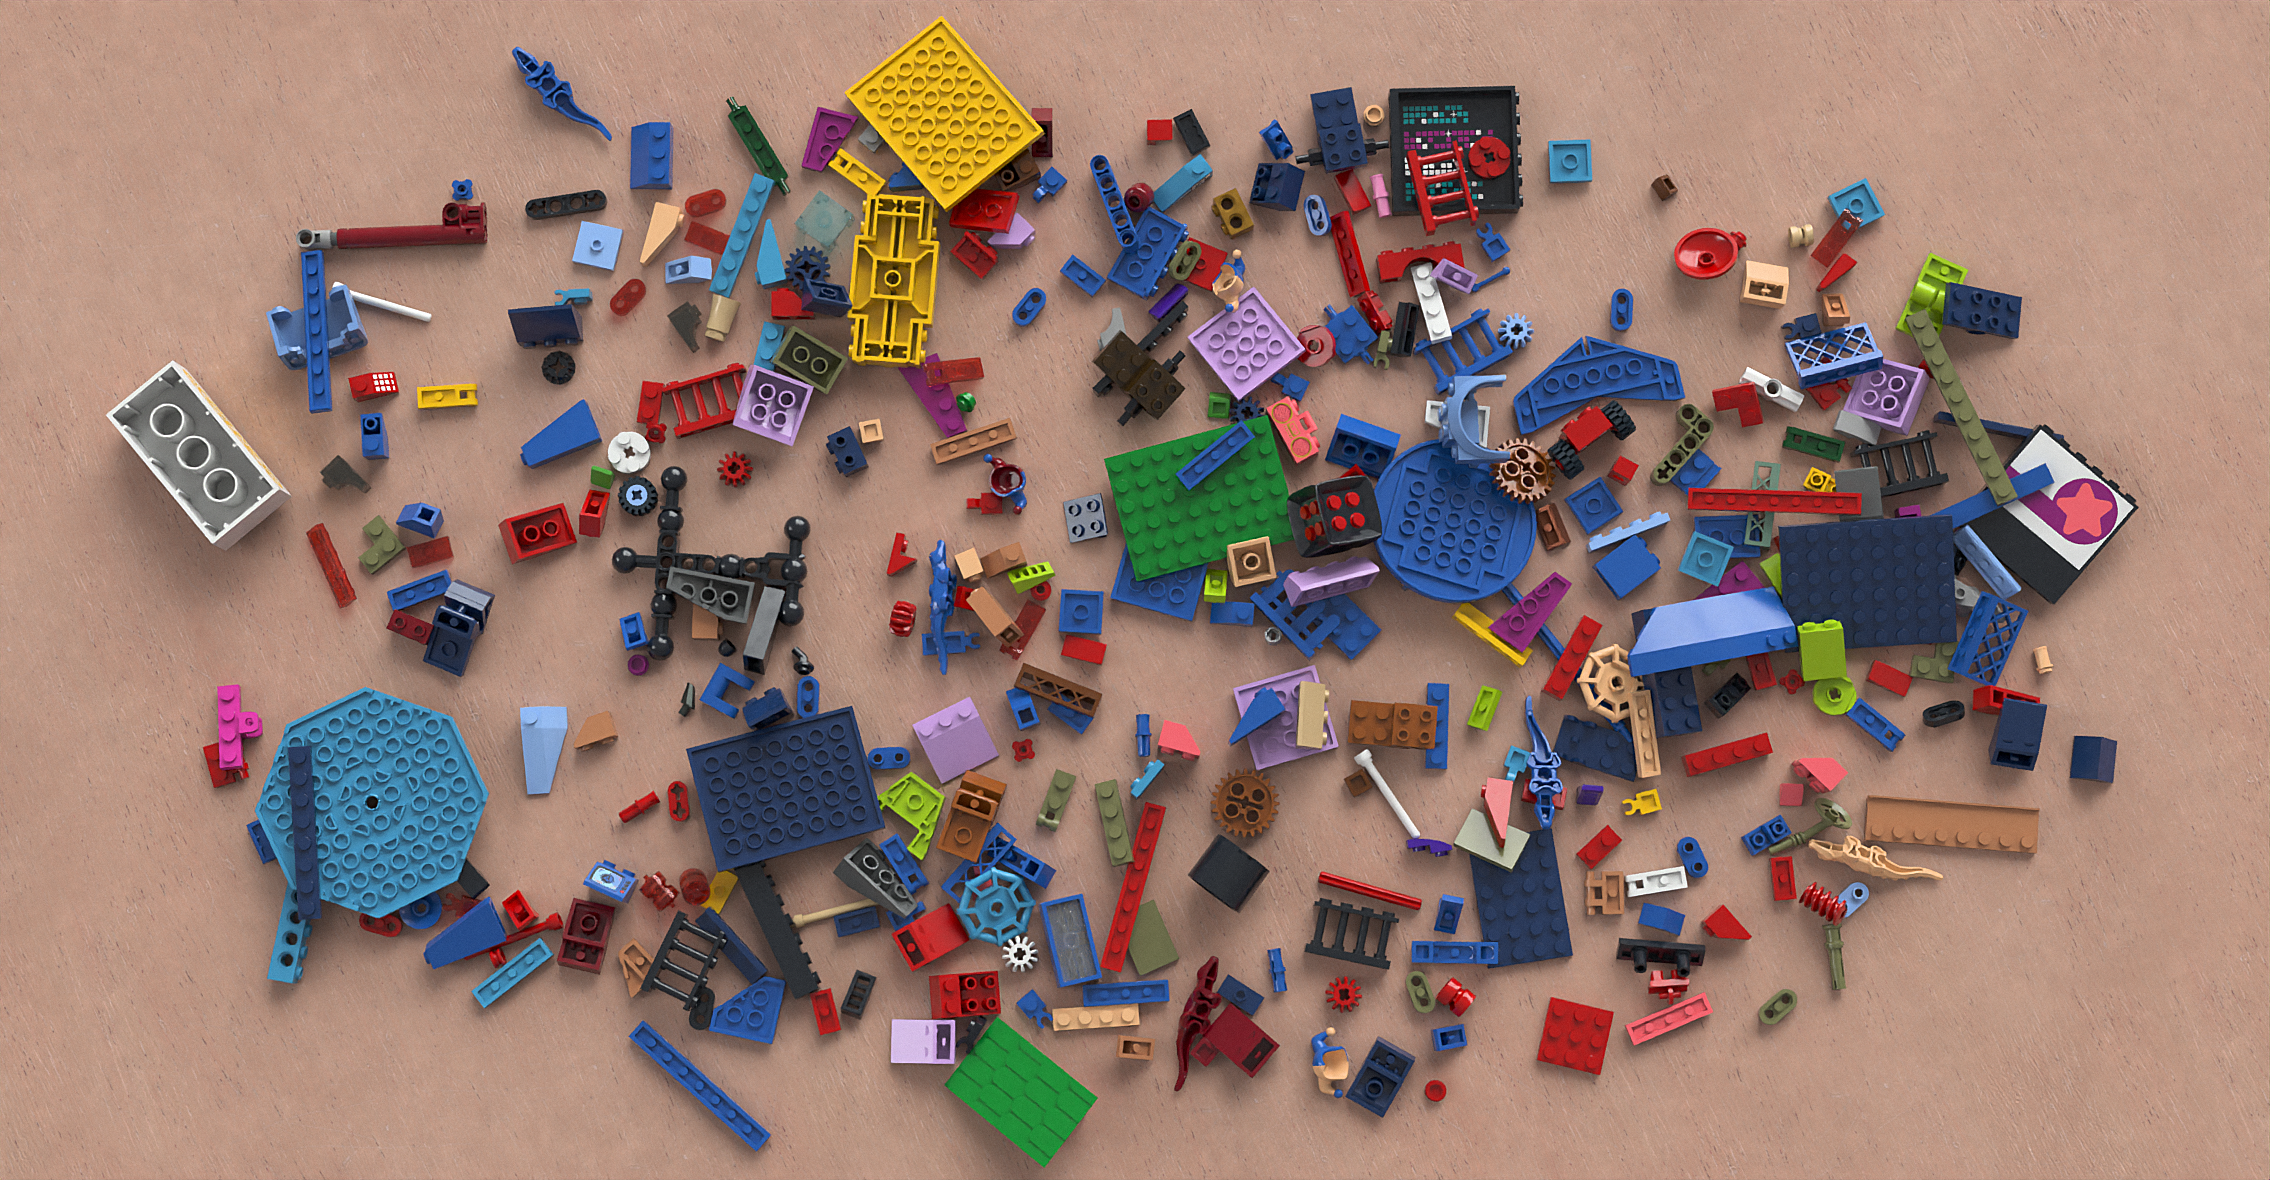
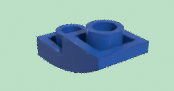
M1780 814L1742 836L1741 839L1751 856L1792 832Z

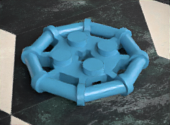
M992 867L989 871L969 882L966 881L963 896L956 912L963 921L970 939L985 941L1001 947L1009 939L1011 940L1021 933L1028 931L1027 926L1033 907L1036 905V900L1032 898L1021 874L1015 875ZM997 878L1012 882L1009 888L998 885ZM990 879L992 880V885L986 889L979 891L976 888ZM1017 887L1024 901L1018 902L1013 893ZM972 892L977 894L975 905L972 908H968ZM995 902L1002 904L998 913L995 910L991 911ZM1024 907L1019 923L1016 921V914L1019 908ZM969 914H976L980 922L976 928ZM1011 924H1014L1016 926L1015 928L1002 934L1001 930L1006 928L1007 926ZM984 927L993 928L996 930V936L981 931Z

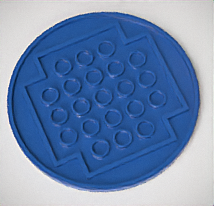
M1439 439L1417 444L1402 452L1387 466L1374 488V493L1382 522V536L1373 543L1386 568L1398 581L1413 592L1431 600L1444 603L1476 602L1493 596L1506 588L1527 564L1536 538L1537 522L1534 503L1531 501L1527 505L1524 500L1521 504H1518L1517 498L1510 501L1511 495L1508 494L1504 497V490H1497L1499 484L1492 483L1496 477L1489 475L1494 470L1489 467L1491 463L1480 464L1477 468H1469V464H1455V458L1451 456V448H1443L1442 442H1439Z

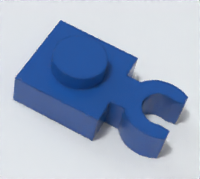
M1487 222L1485 227L1488 232L1482 233L1478 228L1476 229V235L1480 239L1485 240L1481 247L1491 262H1494L1510 252V248L1500 233L1492 234V226Z
M1033 989L1016 1003L1029 1019L1035 1016L1038 1026L1042 1029L1044 1028V1025L1041 1023L1042 1017H1048L1050 1021L1053 1020L1049 1013L1042 1011L1046 1004Z

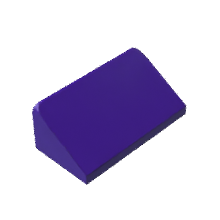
M1176 283L1149 310V314L1156 321L1161 322L1188 295V288Z

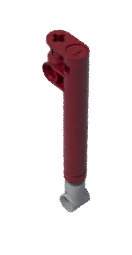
M481 202L480 206L448 203L442 211V225L337 229V232H332V230L311 231L309 229H301L296 234V242L306 251L333 249V246H338L339 249L487 244V207L485 202ZM458 210V215L455 218L449 217L451 211ZM312 236L311 242L305 245L303 243L305 237Z

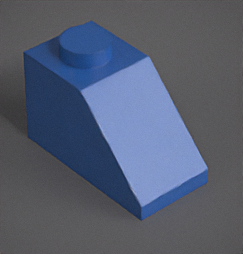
M1212 603L1210 624L1252 627L1255 603Z

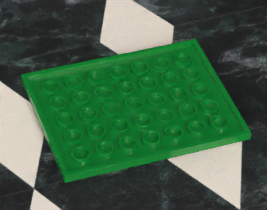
M1268 415L1243 421L1255 438L1189 491L1175 474L1236 424L1104 459L1137 582L1227 558V545L1267 536L1269 537L1270 546L1294 540L1287 510V498L1290 495Z

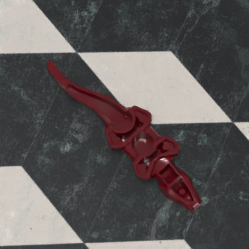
M1211 956L1206 964L1197 971V985L1189 996L1179 1019L1176 1040L1179 1075L1174 1091H1179L1182 1088L1187 1077L1189 1050L1192 1042L1198 1034L1204 1035L1211 1027V1022L1208 1019L1209 1014L1222 1001L1219 993L1212 992L1213 983L1217 979L1219 958Z

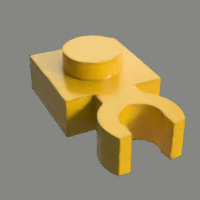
M1657 789L1635 794V801L1625 799L1621 802L1622 804L1629 803L1631 805V810L1624 812L1625 815H1631L1637 809H1639L1640 815L1662 809Z

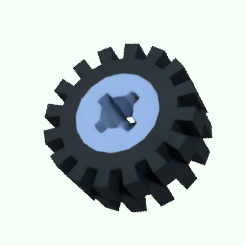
M635 476V478H628L629 480L627 482L624 481L623 486L619 488L618 501L620 505L633 516L649 514L650 510L656 507L655 503L658 502V492L655 486L644 477Z

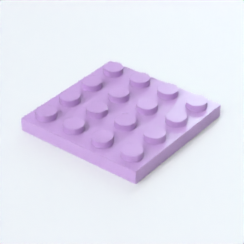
M1255 287L1238 298L1239 305L1235 313H1228L1224 309L1187 337L1238 402L1242 398H1246L1306 352L1302 344Z
M1315 665L1233 688L1241 719L1255 698V693L1264 687L1267 690L1272 687L1285 708L1283 714L1247 736L1256 771L1339 747L1328 712L1327 724H1323V732H1327L1326 745H1322L1321 750L1295 748L1300 681L1320 683ZM1324 702V711H1328L1326 702Z

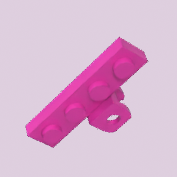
M239 684L217 686L220 769L243 768L242 738L260 737L263 734V722L255 712H241V687Z

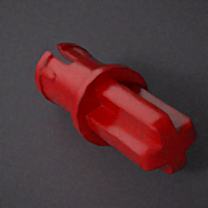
M653 790L640 800H634L635 803L619 812V817L624 823H627L641 813L644 815L646 810L661 801Z

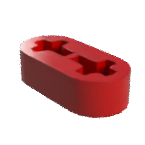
M674 781L668 787L670 815L674 820L683 822L690 816L688 788L683 782ZM676 785L684 789L680 793V800H677V795L672 793V790L676 789ZM678 803H681V808L686 810V813L682 814V818H679L674 813V811L678 810Z

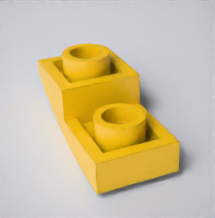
M1812 467L1803 483V487L1813 492H1836L1835 479L1831 475Z

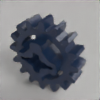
M804 246V251L796 248V255L789 254L792 260H786V265L790 267L785 269V273L790 274L787 277L788 281L794 280L792 283L794 288L800 285V291L803 292L804 281L799 280L795 275H801L804 279L813 280L817 274H820L815 280L826 282L824 277H830L826 270L831 269L830 264H825L828 262V257H822V250L816 253L814 246L811 250ZM811 256L817 258L820 263L812 261ZM800 258H802V260L799 262V264H796V262H797ZM806 265H810L811 267L808 273H806L804 270L806 269Z

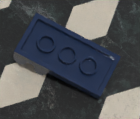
M1564 715L1553 752H1556L1560 759L1634 782L1637 773L1634 741L1629 743L1620 732L1598 726L1594 722L1582 721L1575 716Z

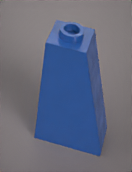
M584 399L580 400L521 446L523 453L520 454L523 464L534 469L602 442L588 403Z
M491 897L485 898L426 944L423 954L427 964L431 963L433 969H437L506 941V930Z

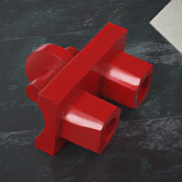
M1677 969L1671 970V979L1664 980L1663 971H1652L1648 994H1659V999H1667L1668 1005H1673L1674 998H1681V992H1687L1689 978L1680 977L1677 974Z

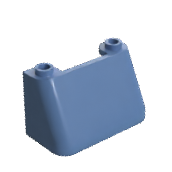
M347 285L333 287L329 292L330 299L326 300L330 359L357 350L368 344L365 329ZM278 306L266 312L279 358L290 370H299L307 367L304 308L291 312L283 306Z

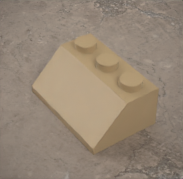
M1300 681L1296 749L1321 750L1322 745H1326L1327 732H1323V724H1327L1328 711H1324V702L1328 703L1329 690H1325V684Z

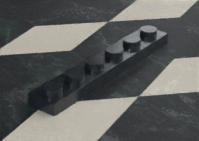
M1182 301L1137 346L1144 352L1147 350L1151 352L1158 345L1157 340L1160 337H1167L1173 330L1172 326L1177 321L1181 323L1188 316L1189 306ZM1105 375L1092 388V391L1097 397L1102 394L1105 396L1112 390L1114 382Z

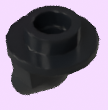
M798 646L794 647L792 653L800 661L793 665V669L800 675H808L810 672H813L814 665L809 662L806 654Z

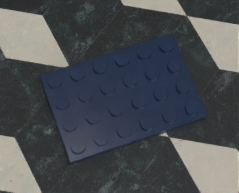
M1552 828L1526 832L1530 834V839L1512 873L1469 854L1483 942H1498V964H1487L1488 969L1573 956Z

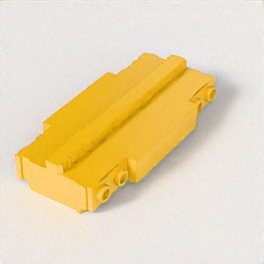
M867 194V201L863 200L862 212L866 213L865 221H861L860 233L864 235H855L849 293V299L853 306L848 311L847 318L849 322H855V324L851 325V337H854L853 345L849 346V357H852L854 364L866 366V364L889 368H908V366L921 369V363H925L926 350H922L923 342H927L928 330H924V328H933L940 243L939 241H933V239L937 238V227H934V219H938L939 206H936L934 199L925 196L910 197L879 194V196L876 195L875 197Z

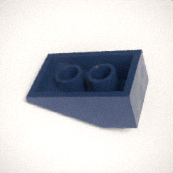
M773 687L764 692V697L758 700L754 697L745 702L746 706L742 710L749 728L753 731L763 729L793 713L782 689L776 690Z

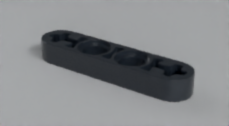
M591 190L533 199L527 202L525 211L533 220L599 211L606 207L607 197L600 190ZM599 195L603 199L599 201V205H596L595 202H588L589 207H587L584 197H587L590 201L595 200V196ZM580 198L582 200L580 208L574 209L571 207L573 199ZM555 201H559L562 204L561 209L557 212H553L550 209L551 204ZM543 203H546L548 213L541 209L534 215L530 210L533 209V205H537L538 208H544Z

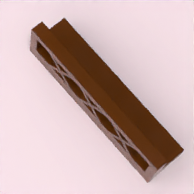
M1023 663L1014 687L1091 718L1094 717L1103 695L1026 663ZM1022 677L1034 681L1035 684L1026 686L1020 682ZM1040 685L1052 688L1055 692L1050 694L1043 693ZM1060 693L1067 694L1075 699L1066 702L1062 700ZM1080 701L1092 704V710L1089 711L1082 708Z

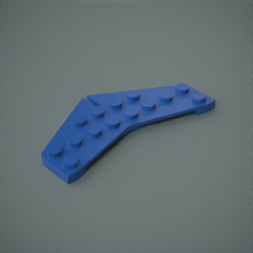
M1585 336L1589 355H1586L1581 337L1514 397L1513 407L1521 436L1542 428L1597 397L1677 401L1686 397L1675 361Z

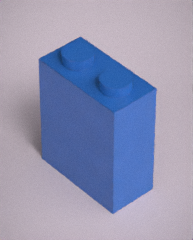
M1633 535L1592 567L1617 600H1620L1661 569L1659 566L1660 560L1654 553H1649L1646 549L1647 544L1642 537Z

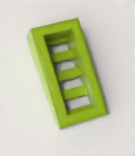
M1047 561L1009 571L1007 575L1017 594H1020L1054 577L1055 573Z

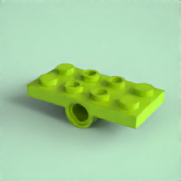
M1929 253L1895 329L1913 337L1905 318L1925 309L1939 336L1944 326L1942 322L1946 283L1963 284L1968 269Z

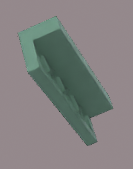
M1755 461L1751 490H1757L1761 486H1764L1766 490H1778L1781 464ZM1759 467L1771 468L1770 477L1765 481L1758 475ZM1757 479H1758L1761 484H1759V485L1756 487V485H1757ZM1748 512L1744 545L1757 546L1763 550H1769L1774 513L1765 512V518L1757 522L1752 516L1753 512ZM1753 521L1755 525L1751 528V522ZM1757 527L1762 532L1761 542L1749 540L1750 532Z

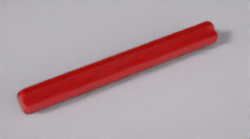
M1323 871L1320 872L1318 877L1319 883L1413 910H1420L1422 905L1421 899Z

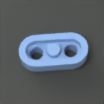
M1852 883L1838 895L1839 904L1843 900L1847 901L1845 906L1848 910L1844 918L1851 915L1867 900L1869 891L1863 883ZM1856 889L1861 890L1862 894L1860 897L1855 895Z

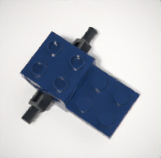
M1352 87L1310 94L1319 148L1309 149L1308 154L1295 156L1296 165L1309 162L1310 166L1323 164L1326 174L1367 167V156L1376 155L1377 150L1389 148L1388 140L1375 142L1374 138L1363 140Z

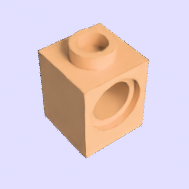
M974 548L955 555L964 581L969 580L972 583L982 578L981 575L984 574V571Z

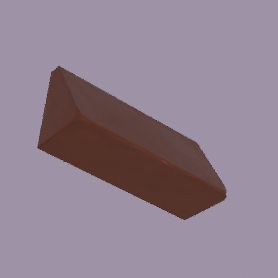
M1555 503L1535 510L1537 527L1547 551L1571 542Z

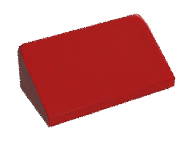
M1353 169L1334 176V180L1352 215L1372 206Z

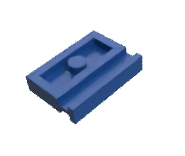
M1698 448L1670 481L1684 494L1688 495L1689 488H1705L1722 468L1718 467L1714 461Z

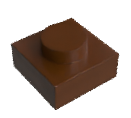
M1363 769L1343 779L1354 798L1373 787Z

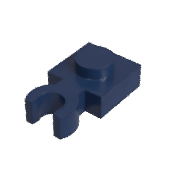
M1816 313L1795 318V325L1785 323L1781 326L1782 329L1789 328L1791 330V334L1784 337L1785 340L1792 339L1796 334L1801 339L1822 333Z

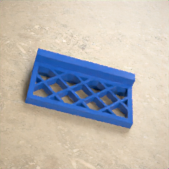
M1866 322L1785 342V348L1798 376L1800 389L1880 370L1883 367L1884 356L1882 351L1878 350ZM1863 330L1865 333L1863 339L1853 336L1854 332ZM1838 336L1845 338L1843 344L1832 340ZM1849 340L1859 344L1856 350L1846 346ZM1820 341L1825 343V346L1821 350L1812 346L1813 343ZM1829 345L1839 349L1836 355L1826 352ZM1799 346L1805 350L1801 355L1793 352L1792 348ZM1865 346L1872 349V352L1864 354L1860 350ZM1808 351L1819 354L1816 360L1806 357ZM1842 351L1852 354V357L1846 359L1839 356ZM1822 356L1832 360V362L1826 364L1819 361ZM1803 361L1812 366L1811 368L1801 370L1800 364Z
M1981 591L1948 670L1983 685L1996 686L2028 610L1995 595ZM1999 602L2001 603L2003 612L1995 615L1994 611ZM2019 611L2017 620L2011 622L2009 614ZM2005 616L2007 625L1999 629L1997 620ZM1992 623L1994 632L1987 635L1986 629ZM2009 630L2010 636L2007 641L2003 642L2001 633ZM1996 636L1998 645L1990 648L1988 640ZM1984 642L1986 651L1978 655L1979 645ZM2000 649V659L1994 661L1992 653ZM1988 656L1990 664L1982 668L1980 659ZM1975 662L1977 671L1969 674L1968 670L1971 664ZM1991 669L1993 675L1988 682L1985 680L1984 672Z

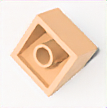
M1268 536L1227 545V564L1230 580L1235 587L1277 578Z

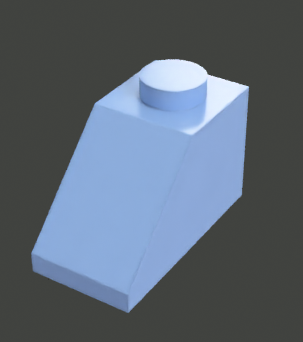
M688 256L665 263L666 284L700 283L711 280L712 268L710 258Z

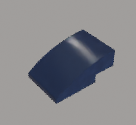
M1378 1036L1345 1097L1383 1118L1416 1057Z

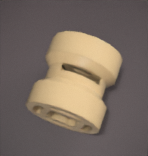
M1810 224L1803 225L1801 228L1796 226L1788 228V239L1791 248L1799 247L1801 244L1806 246L1813 245L1814 234Z

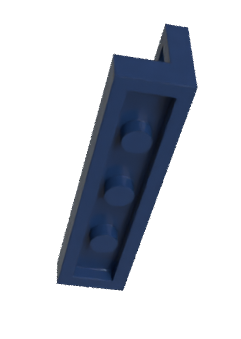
M711 906L695 920L702 929L718 936L720 931L725 932V937L728 938V941L721 951L751 984H754L769 970Z

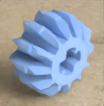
M1518 313L1514 314V319L1507 315L1506 321L1502 320L1500 322L1503 328L1498 329L1499 334H1504L1500 337V341L1507 339L1505 346L1513 343V348L1517 349L1519 343L1524 348L1526 346L1525 341L1531 342L1532 340L1531 336H1529L1534 333V329L1529 328L1532 322L1528 321L1525 323V315L1520 320ZM1514 327L1518 328L1517 331H1521L1518 335H1514V332H1511Z

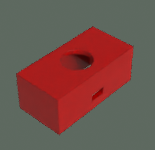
M1620 455L1611 467L1607 477L1626 486L1633 478L1639 465Z

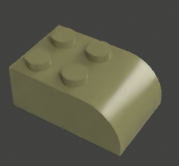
M790 326L770 363L827 395L848 358L796 326Z

